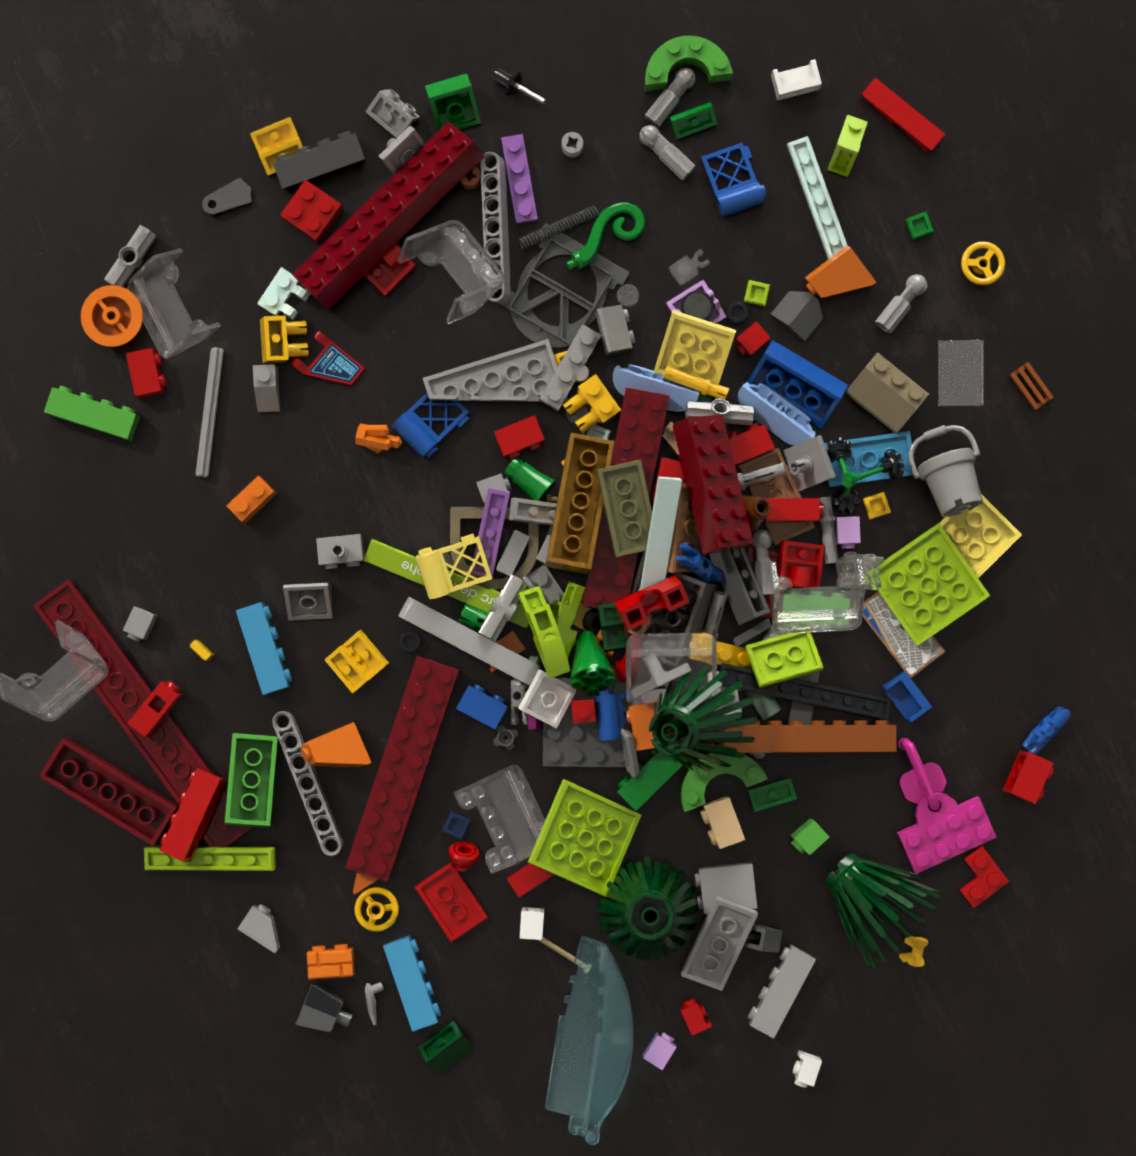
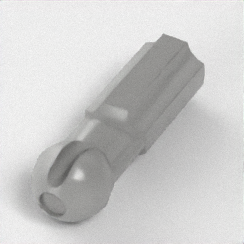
M690 68L679 69L675 74L673 82L667 89H664L645 114V118L655 127L659 128L679 103V99L685 91L694 85L696 80L695 73Z
M647 125L641 129L639 133L641 143L654 151L659 156V159L682 181L685 180L695 169L696 165L673 143L671 144L654 125Z
M918 274L910 276L906 281V289L900 296H895L875 321L876 325L886 333H892L911 309L910 303L915 296L922 295L926 291V279Z
M759 529L752 534L754 542L752 546L756 549L753 572L763 596L775 594L773 561L769 559L768 548L772 544V536L767 530Z

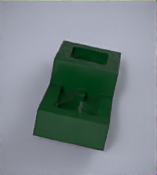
M614 603L598 605L604 652L625 650L626 641L623 623Z

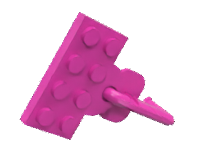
M901 738L898 746L901 750L906 751L913 770L902 775L900 787L905 798L918 805L915 813L917 823L898 831L897 834L914 873L917 874L997 838L980 798L976 796L961 804H957L953 798L943 793L946 779L941 767L933 762L923 765L914 743L908 738Z

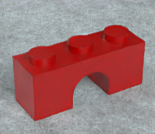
M673 575L614 602L621 622L629 631L648 622V614L657 609L664 608L670 612L690 602L682 583Z

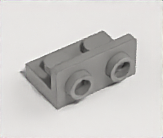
M386 89L378 92L365 112L393 136L398 138L420 116L415 113L416 109L413 106L403 103L395 91Z
M545 564L523 577V580L528 583L526 590L540 586L545 601L549 604L550 608L554 599L562 601L564 593Z

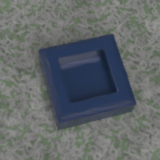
M451 810L442 831L462 840L471 819Z

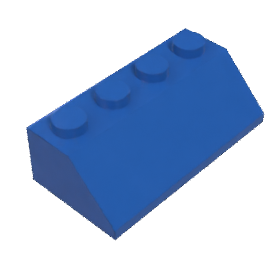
M773 340L748 380L749 384L758 385L762 383L806 414L811 420L810 423L820 429L826 423L848 386Z

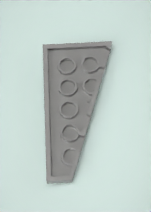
M546 339L424 377L423 382L429 400L541 402L539 399L558 367L549 340Z

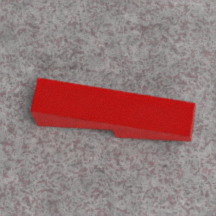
M876 78L861 94L891 124L895 123L926 153L932 151L945 135L944 132Z

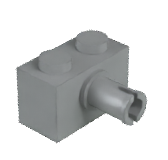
M361 534L316 538L318 563L320 566H324L325 570L337 569L338 564H346L347 567L360 566V562H365Z

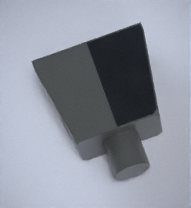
M313 982L296 1025L331 1032L335 1023L348 1028L353 1015L341 1010L344 999L320 984Z

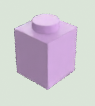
M860 517L836 518V543L841 545L842 549H854L855 545L861 543Z
M656 1032L643 1053V1058L663 1070L677 1048L676 1044L673 1043L675 1039L665 1032L662 1035Z

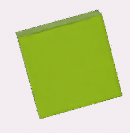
M749 280L744 303L765 307L770 285Z

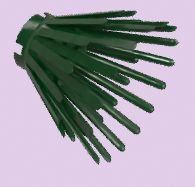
M708 666L700 671L678 700L677 698L690 677L692 670L682 677L677 688V680L669 682L662 705V693L658 696L656 710L654 709L653 718L649 725V732H652L654 738L651 742L659 752L668 755L676 764L678 761L688 770L693 771V768L685 761L703 771L714 770L712 766L696 758L723 767H731V764L698 751L743 758L746 755L745 753L737 752V749L733 747L707 743H752L755 740L752 736H742V731L713 732L757 723L756 717L736 720L742 717L741 712L724 715L752 704V698H747L718 709L735 700V696L730 693L743 686L740 681L703 702L722 686L720 680L726 676L727 671L725 670L718 673L690 700L688 699L706 678V673L709 670Z
M851 853L837 864L839 868L835 873L830 872L825 885L832 891L850 945L855 948L854 936L868 967L870 968L872 965L876 969V962L868 946L872 952L876 951L882 963L885 964L887 959L875 941L874 933L861 912L880 937L884 938L891 949L898 954L900 952L899 947L884 929L887 927V922L874 907L907 938L913 936V934L898 921L899 917L896 914H900L901 910L919 924L926 925L925 919L909 909L914 905L909 900L930 911H936L935 906L917 896L922 898L929 896L933 899L941 900L940 896L934 894L941 893V891L908 879H921L917 876L918 874L861 859L857 854Z
M644 857L645 872L642 862L636 863L638 876L632 861L627 860L625 864L631 878L626 870L622 868L619 871L621 877L617 874L614 879L621 889L611 881L606 885L609 888L606 896L617 903L601 898V905H596V911L619 917H600V922L605 924H599L601 930L622 928L606 936L611 940L609 943L612 946L628 939L619 948L627 956H632L638 946L637 959H642L643 955L645 960L651 959L652 947L654 959L661 958L660 949L663 956H668L670 954L668 948L672 953L678 950L671 940L679 946H683L685 944L684 940L690 938V934L679 929L691 931L695 929L696 917H680L698 912L699 909L695 898L680 904L695 892L694 886L690 887L689 882L686 881L675 892L684 878L685 872L680 870L678 873L674 868L671 870L665 883L670 864L668 860H663L662 868L660 862L654 863L653 881L651 857ZM647 910H654L656 912V917L651 921L644 918V913Z

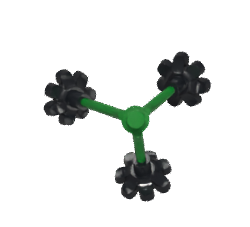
M842 437L836 438V443L833 441L827 443L828 448L826 450L831 463L837 460L841 465L844 475L842 491L836 490L833 493L836 499L832 500L833 507L839 506V513H845L847 509L852 514L855 512L854 505H860L861 500L856 497L858 496L857 490L853 489L850 491V487H853L858 480L879 472L888 473L891 479L902 477L904 474L902 470L904 463L898 461L901 458L900 453L892 454L890 450L884 453V456L881 458L883 464L878 468L858 475L855 472H849L845 464V457L852 455L850 449L851 442L849 440L844 442Z

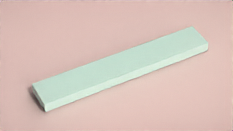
M807 136L787 143V147L824 250L829 259L845 247L847 243Z
M658 476L640 590L666 579L682 483L680 478Z

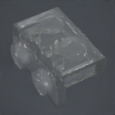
M846 552L835 561L839 586L878 590L881 587L879 566L885 562L884 557H879L875 554L861 555L856 552Z

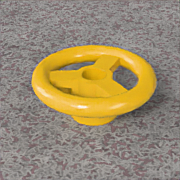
M974 243L965 250L962 256V271L975 284H992L1004 272V255L992 243ZM980 248L988 249L984 256L969 259V256L975 250ZM995 253L999 265L996 273L993 275L990 270V259ZM979 261L985 262L986 267H981ZM968 266H972L973 271L978 275L985 274L986 278L982 279L974 276Z
M369 888L362 892L356 900V919L362 927L369 931H384L390 928L398 917L399 905L397 899L385 888ZM370 895H384L391 904L383 905L381 902L374 901ZM364 900L368 904L367 915L370 917L368 922L363 918L361 912ZM378 906L380 913H374L372 908ZM386 911H392L388 921L381 925H375L376 920L380 919Z

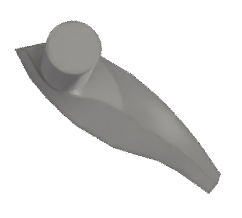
M381 982L372 986L367 983L365 986L367 1008L373 1025H377V1002L374 994L384 990Z

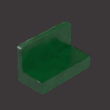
M454 1020L418 1047L426 1063L437 1074L442 1073L474 1048L464 1037Z

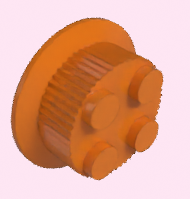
M109 285L96 289L86 298L81 309V323L85 333L94 342L103 346L116 347L128 343L137 335L142 325L143 311L139 300L132 292L120 286Z

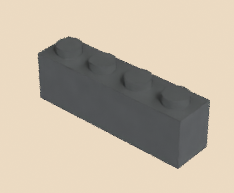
M349 130L338 134L339 139L331 142L327 138L318 141L317 147L310 149L309 145L296 149L297 154L289 156L288 153L277 156V161L273 162V166L282 189L365 159L356 133L351 134Z
M744 548L709 554L714 566L723 573V578L720 582L724 592L728 595L727 599L738 625L770 612Z

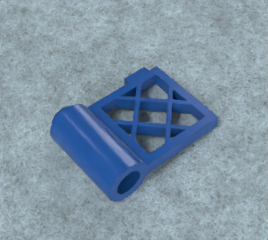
M743 143L701 157L715 194L718 208L723 217L765 202L764 198L767 197L764 185H760L757 182L749 159H752L749 147L748 145L743 146ZM740 150L742 159L739 164L728 159L731 153ZM717 159L723 163L719 171L710 168L708 161ZM726 163L737 168L733 177L722 173ZM739 170L747 172L750 176V180L744 182L735 178ZM719 176L730 181L727 188L718 190L716 182Z
M426 393L395 421L392 428L422 458L426 456L430 458L438 450L437 444L455 426L461 428L469 420L467 416L469 411L459 401L447 403V400H445V403H432V400H429V403H424L428 399ZM419 407H429V418H420L414 412ZM432 407H445V418H432ZM447 407H457L462 413L457 418H447ZM432 422H445V430L439 436L432 430Z
M612 690L599 691V696H595L599 741L621 739L620 731L625 729L624 724L627 721V711L623 708L622 698H629L634 704H638L642 701V695L636 700L632 693L613 694Z

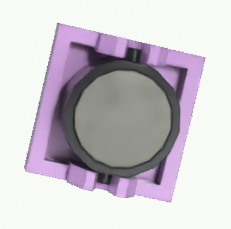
M704 280L666 302L671 313L675 310L715 324L727 317L720 307L719 300L715 298L714 292L708 288Z

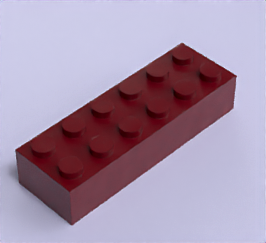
M723 414L688 417L672 425L703 555L735 551L754 544Z
M70 738L61 739L39 775L43 780L152 846L158 845L170 825L173 814L180 807L175 802Z

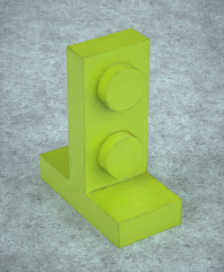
M847 115L827 170L848 177L859 152L867 121Z

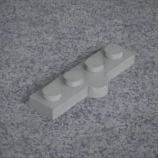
M582 324L539 401L558 411L574 382L581 383L587 379L589 370L585 363L601 337L599 333Z

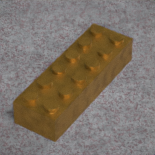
M576 433L570 434L545 562L546 567L589 575L603 507L596 469L610 466L615 441Z

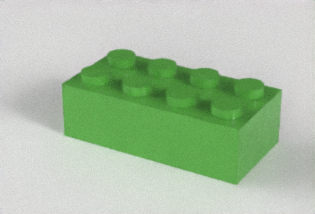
M232 734L224 825L270 827L278 737Z

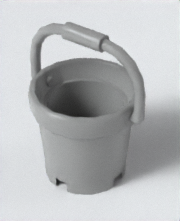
M943 425L924 432V435L917 438L910 446L908 454L909 465L915 479L920 478L926 481L941 516L951 517L959 515L965 509L970 511L983 503L974 468L976 457L980 455V451L972 433L964 427L957 425ZM953 430L962 432L968 437L973 450L961 448L939 454L923 462L917 471L914 463V452L919 443L947 434L948 431Z

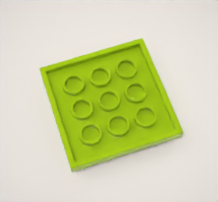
M940 523L865 573L915 646L920 645L990 596Z
M563 779L528 863L607 897L609 888L606 885L609 881L614 882L641 814Z

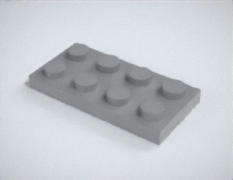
M716 896L681 970V976L722 991L758 916L757 911Z

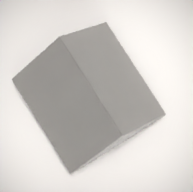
M331 584L283 585L288 621L329 619L333 617Z

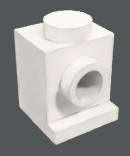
M798 1050L797 1055L800 1061L796 1060L793 1068V1074H795L794 1084L807 1088L808 1085L814 1087L822 1060L820 1057Z

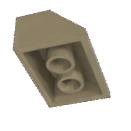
M878 352L845 391L848 396L895 434L929 395V393Z

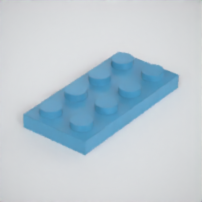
M910 431L849 440L851 442L850 449L852 455L845 457V464L849 472L852 471L858 475L878 468L883 464L881 458L884 456V453L890 450L892 454L899 452L901 455L898 461L904 463V468H902L904 474L902 477L913 476L908 459L910 446L912 445ZM836 460L831 463L836 477L827 480L828 488L843 486V471L840 463ZM879 472L858 480L856 484L891 478L888 473Z

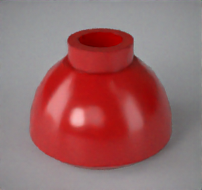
M457 842L449 848L450 860L455 865V868L461 872H465L469 867H472L480 855L479 849L468 842Z

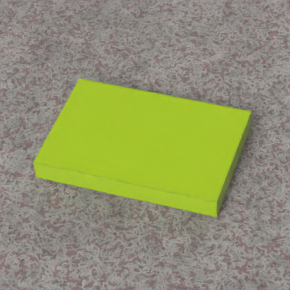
M809 628L745 646L759 688L823 670V665Z

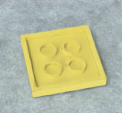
M673 310L654 372L664 375L668 365L705 380L707 378L711 379V382L719 385L736 330Z
M983 495V503L970 511L965 509L959 515L944 517L939 522L977 578L1022 535Z

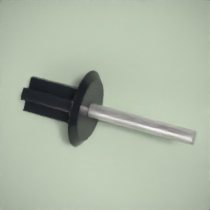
M498 68L494 72L493 80L506 87V96H511L517 90H520L542 104L546 102L544 98L521 86L522 73L520 71L511 75Z

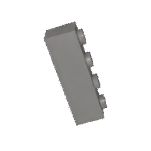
M790 944L789 948L785 947L779 957L782 960L778 968L774 967L769 975L771 981L768 987L764 986L758 996L760 1002L757 1008L753 1006L747 1017L750 1019V1026L773 1039L816 961L815 957Z

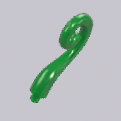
M626 202L616 203L604 209L596 219L586 245L571 254L572 259L566 262L568 269L572 270L577 267L580 270L595 258L599 251L607 223L617 215H630L634 219L635 226L630 232L624 231L622 226L625 223V218L619 217L614 221L612 227L615 236L623 241L637 239L645 228V217L641 209L636 205Z

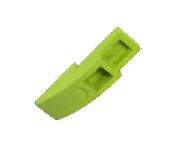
M570 581L562 601L554 599L551 606L568 662L571 648L575 645L577 639V631L570 628L576 620V612L579 604L583 601L585 587Z
M540 586L520 592L518 597L533 632V640L548 678L551 679L570 672L568 659L556 621L549 604L545 601Z

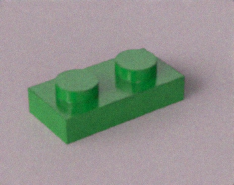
M711 102L670 117L676 139L717 125Z
M790 777L747 790L754 812L797 799Z

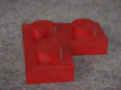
M982 845L963 858L976 877L959 890L973 908L1009 882Z

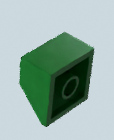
M467 73L425 86L438 131L448 121L459 130L481 123Z

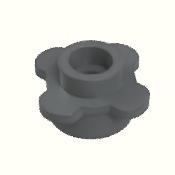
M500 725L497 728L498 734L494 738L493 743L495 746L501 745L506 747L507 750H512L515 746L514 740L518 736V731L516 729L510 730L504 725Z

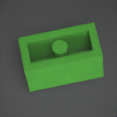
M811 818L790 835L793 839L791 844L801 854L805 852L808 855H811L829 838L824 830Z

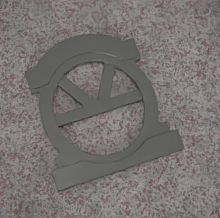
M559 230V234L557 235L555 232V236L552 234V238L547 231L549 239L546 237V240L543 239V242H540L538 245L542 251L527 264L521 274L517 292L511 291L509 302L503 305V307L510 310L515 325L524 336L535 343L548 339L551 348L570 346L582 324L588 327L596 319V310L603 307L607 289L614 290L617 283L622 286L630 273L597 253L595 258L588 264L595 275L597 284L594 303L540 273L536 269L546 260L559 255H571L584 247V245L564 233H560ZM531 278L550 288L549 291L528 300V285ZM560 295L559 326H552L539 320L532 310ZM569 300L588 311L582 319L573 324L568 323Z

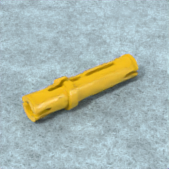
M668 365L663 375V379L702 392L701 395L704 396L707 394L718 399H726L729 391L728 387L711 382V379L707 378L705 380Z

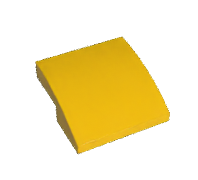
M291 117L250 133L267 175L276 172L273 162L277 161V156L285 153L292 156L297 154L296 149L303 147Z
M362 630L355 633L325 659L352 694L389 664Z

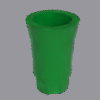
M518 457L511 461L504 472L506 476L512 479L513 483L535 501H543L556 483V480L539 472L527 462L524 463Z

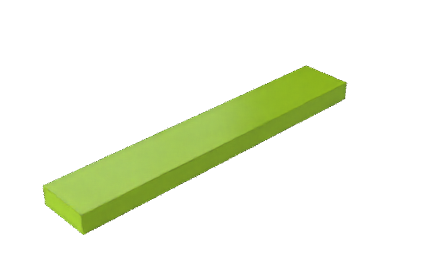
M161 847L144 848L145 870L274 871L276 869L275 847H197L191 862H182L161 852Z

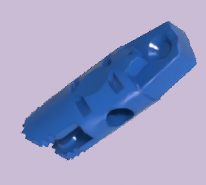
M681 543L679 549L687 557L677 556L676 561L706 582L715 583L722 581L723 573L714 566L712 561L688 544Z
M1056 707L1054 711L1031 731L1022 746L1028 752L1036 754L1057 735L1062 726L1069 720L1071 716L1070 711L1063 707Z

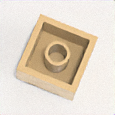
M726 795L702 805L703 810H700V814L705 825L709 824L711 831L707 833L713 846L717 845L719 849L745 840L730 797Z

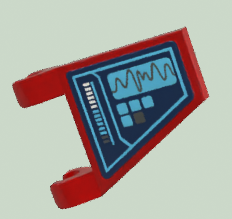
M318 331L314 338L325 348L308 367L298 358L292 362L293 367L304 375L352 385L365 369L321 331Z

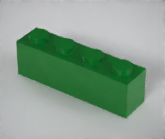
M654 748L649 753L651 758L646 763L641 761L638 764V775L630 779L626 776L617 785L620 788L617 792L637 811L683 765L678 761L676 764L668 755Z

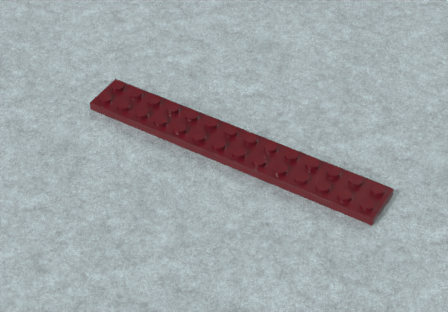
M68 579L34 604L33 607L180 806V798L190 785L189 778L197 768L204 769L210 773L212 771L169 713L149 737H144L128 724L153 691L73 582ZM223 789L202 835L210 847H227L253 828L249 826L224 825L227 798L225 789Z

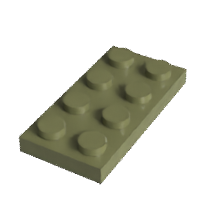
M641 460L596 469L615 557L645 551L652 510Z

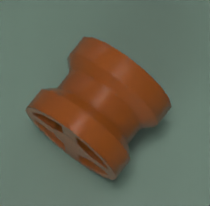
M476 166L469 171V175L464 176L460 180L461 185L465 189L474 190L481 183V173Z

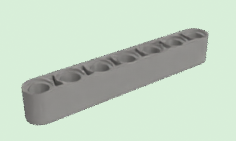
M489 151L483 155L484 158L481 160L485 292L489 300L498 305H504L509 302L511 297L506 163L498 154ZM497 159L496 165L490 168L491 161ZM497 181V187L491 190V184ZM498 202L497 210L492 212V205ZM499 224V230L493 233L492 228L494 225ZM500 245L499 253L493 255L494 248ZM501 267V273L494 277L495 269ZM498 289H501V296L499 298H495V292Z
M409 596L398 615L529 686L538 669L541 668L536 663Z
M287 711L278 712L272 720L277 737L321 849L326 855L334 856L343 849L342 837L314 766H309L308 761H305V766L302 769L295 766L296 757H302L301 745L304 744L293 714ZM282 715H286L289 718V724L285 728L281 727L278 722ZM290 735L297 739V745L294 748H290L286 743ZM305 777H310L313 780L314 784L311 789L304 788L302 782ZM313 798L321 800L322 806L319 810L311 807V800ZM322 818L327 819L330 823V827L326 831L319 827V821ZM329 839L337 841L338 848L336 851H330L327 848Z

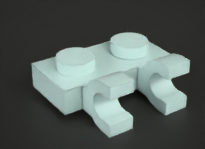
M281 267L257 304L275 316L282 312L294 320L298 312L286 304L292 293L305 302L310 294L307 290L298 286L299 282L290 272Z

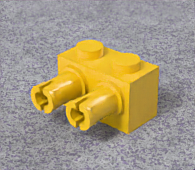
M286 316L262 317L260 319L263 363H284L289 360V357H308V350H301L308 348L307 343L288 344L287 335L307 334V328H303L307 326L306 321L287 322Z
M596 374L578 386V394L562 404L565 410L567 409L569 415H572V413L585 404L591 408L589 413L575 421L577 427H580L582 433L598 422L605 425L621 413L620 407Z

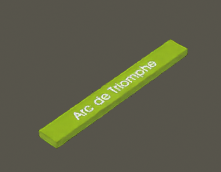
M371 540L364 561L424 585L415 556L377 540ZM453 573L450 578L452 585L461 584L465 577ZM479 583L450 592L447 595L489 612L495 599L501 592ZM519 600L518 606L509 621L527 628L529 622Z

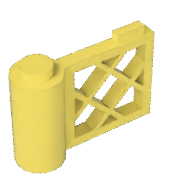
M474 534L461 537L462 542L437 550H432L431 547L418 551L419 555L415 558L429 599L439 598L450 592L492 579L479 536L474 537ZM477 543L479 551L475 559L464 554L467 545ZM453 551L459 554L454 565L445 562L442 553ZM462 556L473 561L468 572L456 567ZM479 556H481L483 563L478 561ZM476 563L484 567L486 576L477 578L470 574ZM447 566L452 568L450 573H448ZM454 570L466 575L461 584L452 585L450 578Z

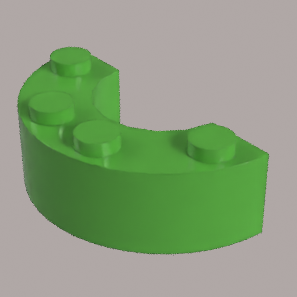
M698 36L677 37L661 45L652 55L646 69L645 92L666 89L670 73L683 65H693L700 68L707 75L709 83L730 81L733 74L732 67L725 53L713 42Z
M708 753L706 755L731 764V767H723L702 759L698 760L712 766L714 770L703 771L697 766L691 765L693 771L687 770L681 785L680 796L683 811L687 812L706 804L704 798L706 786L717 775L725 773L735 775L741 779L745 787L755 785L768 778L762 768L746 755L743 758Z

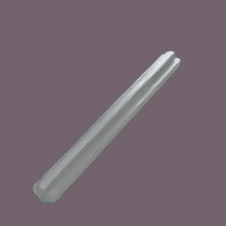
M217 347L212 348L210 352L196 476L204 478L209 476L224 355V350Z

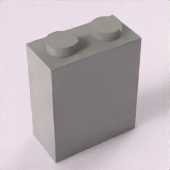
M751 862L698 868V873L695 874L696 887H700L701 895L697 896L698 909H703L704 914H708L716 896L750 909H757L753 864Z

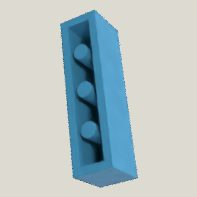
M260 602L236 610L262 695L291 687L289 682L292 681V676L289 669H285L283 664L286 658L282 647L278 648L276 642L279 636L276 627L271 626L269 619L272 618L269 606H265L264 603Z
M409 935L384 944L383 948L412 1032L438 1023V1016H441L438 1004H433L431 995L434 994L430 981L426 982L424 974L427 972L423 960H418L416 953L419 952L416 940H412Z

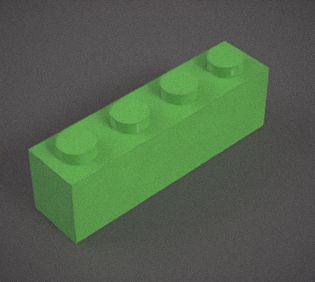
M60 386L57 389L52 387L44 413L128 441L133 440L140 416L135 414V409L122 406V409L113 407V402L104 399L101 400V403L94 401V396L81 392L80 396L72 394L73 390Z

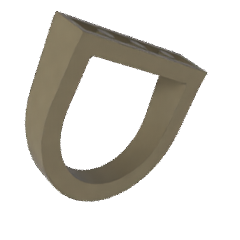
M451 507L450 545L461 542V519H482L484 507ZM507 507L505 519H509L510 507ZM529 523L528 552L523 563L512 574L520 579H523L530 572L536 561L539 547V524ZM451 551V556L454 563L458 558L459 554ZM462 556L456 567L468 572L470 566ZM511 576L492 577L491 580L480 584L492 589H503Z

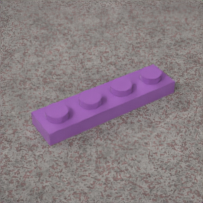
M523 134L502 137L516 224L538 221Z
M488 487L478 536L491 576H493L510 491ZM477 544L475 548L474 559L479 551ZM479 556L478 561L483 563L481 556ZM476 563L470 574L486 576L484 567Z

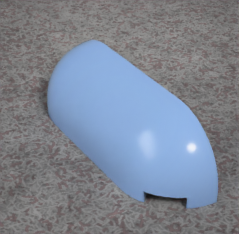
M631 364L628 365V368H621L619 365L614 368L613 383L618 392L623 396L625 395L626 387L669 395L667 410L674 412L685 411L687 401L696 402L698 399L699 391L663 379V375L652 370Z
M748 382L740 388L738 392L739 405L752 406L754 408L753 419L761 425L765 424L766 428L781 440L795 446L814 438L815 431L812 430L809 424L811 422L810 418L762 383L754 385Z

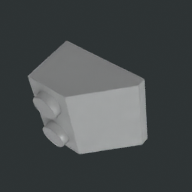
M622 305L597 309L595 314L606 355L632 349L635 338L633 331H628L626 322H630L627 309L623 310Z

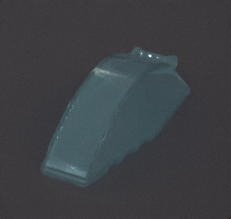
M581 936L574 961L579 963L576 976L571 975L569 980L570 983H574L571 995H565L564 1003H568L565 1015H560L558 1020L545 1109L569 1115V1133L583 1137L590 1145H596L600 1140V1126L617 1102L630 1070L633 1052V1020L624 979L607 945L587 936Z

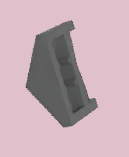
M789 291L770 314L803 342L806 341L823 320L819 300L809 292Z

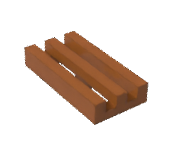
M1029 362L1009 375L1034 411L1053 398ZM1025 369H1026V371L1029 373V375L1031 376V378L1034 380V382L1037 384V386L1039 387V389L1042 391V393L1044 394V396H1045L1046 398H1043V397H1042V395L1040 394V392L1037 390V388L1035 387V385L1032 383V381L1030 380V378H1029V377L1027 376V374L1025 373V371H1024ZM1017 374H1020L1021 377L1024 379L1026 384L1029 386L1031 391L1039 400L1038 403H1036L1035 400L1032 398L1030 393L1027 391L1025 386L1017 377Z

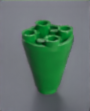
M583 631L578 635L570 683L573 689L587 692L590 696H595L599 694L600 690L615 683V675L598 637L592 631Z

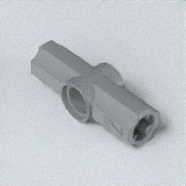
M140 225L128 244L120 250L118 259L104 280L111 285L124 287L134 270L141 266L142 258L157 236ZM130 253H134L135 259L132 262L127 263V255Z
M721 398L715 399L712 403L686 402L685 419L688 417L723 414L725 425L727 423L752 425L754 408L752 406L733 405Z
M511 575L501 594H498L491 606L490 613L480 628V634L494 642L496 641L506 622H509L518 606V594L526 590L528 583Z

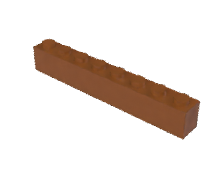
M834 720L833 725H825V721H811V725H803V721H790V725H782V721H768V725H760V721H757L756 724L718 730V732L742 731V736L754 737L755 740L752 743H718L720 746L736 748L737 752L742 753L897 752L896 725H889V720H875V725H868V720H854V725H846L845 720Z

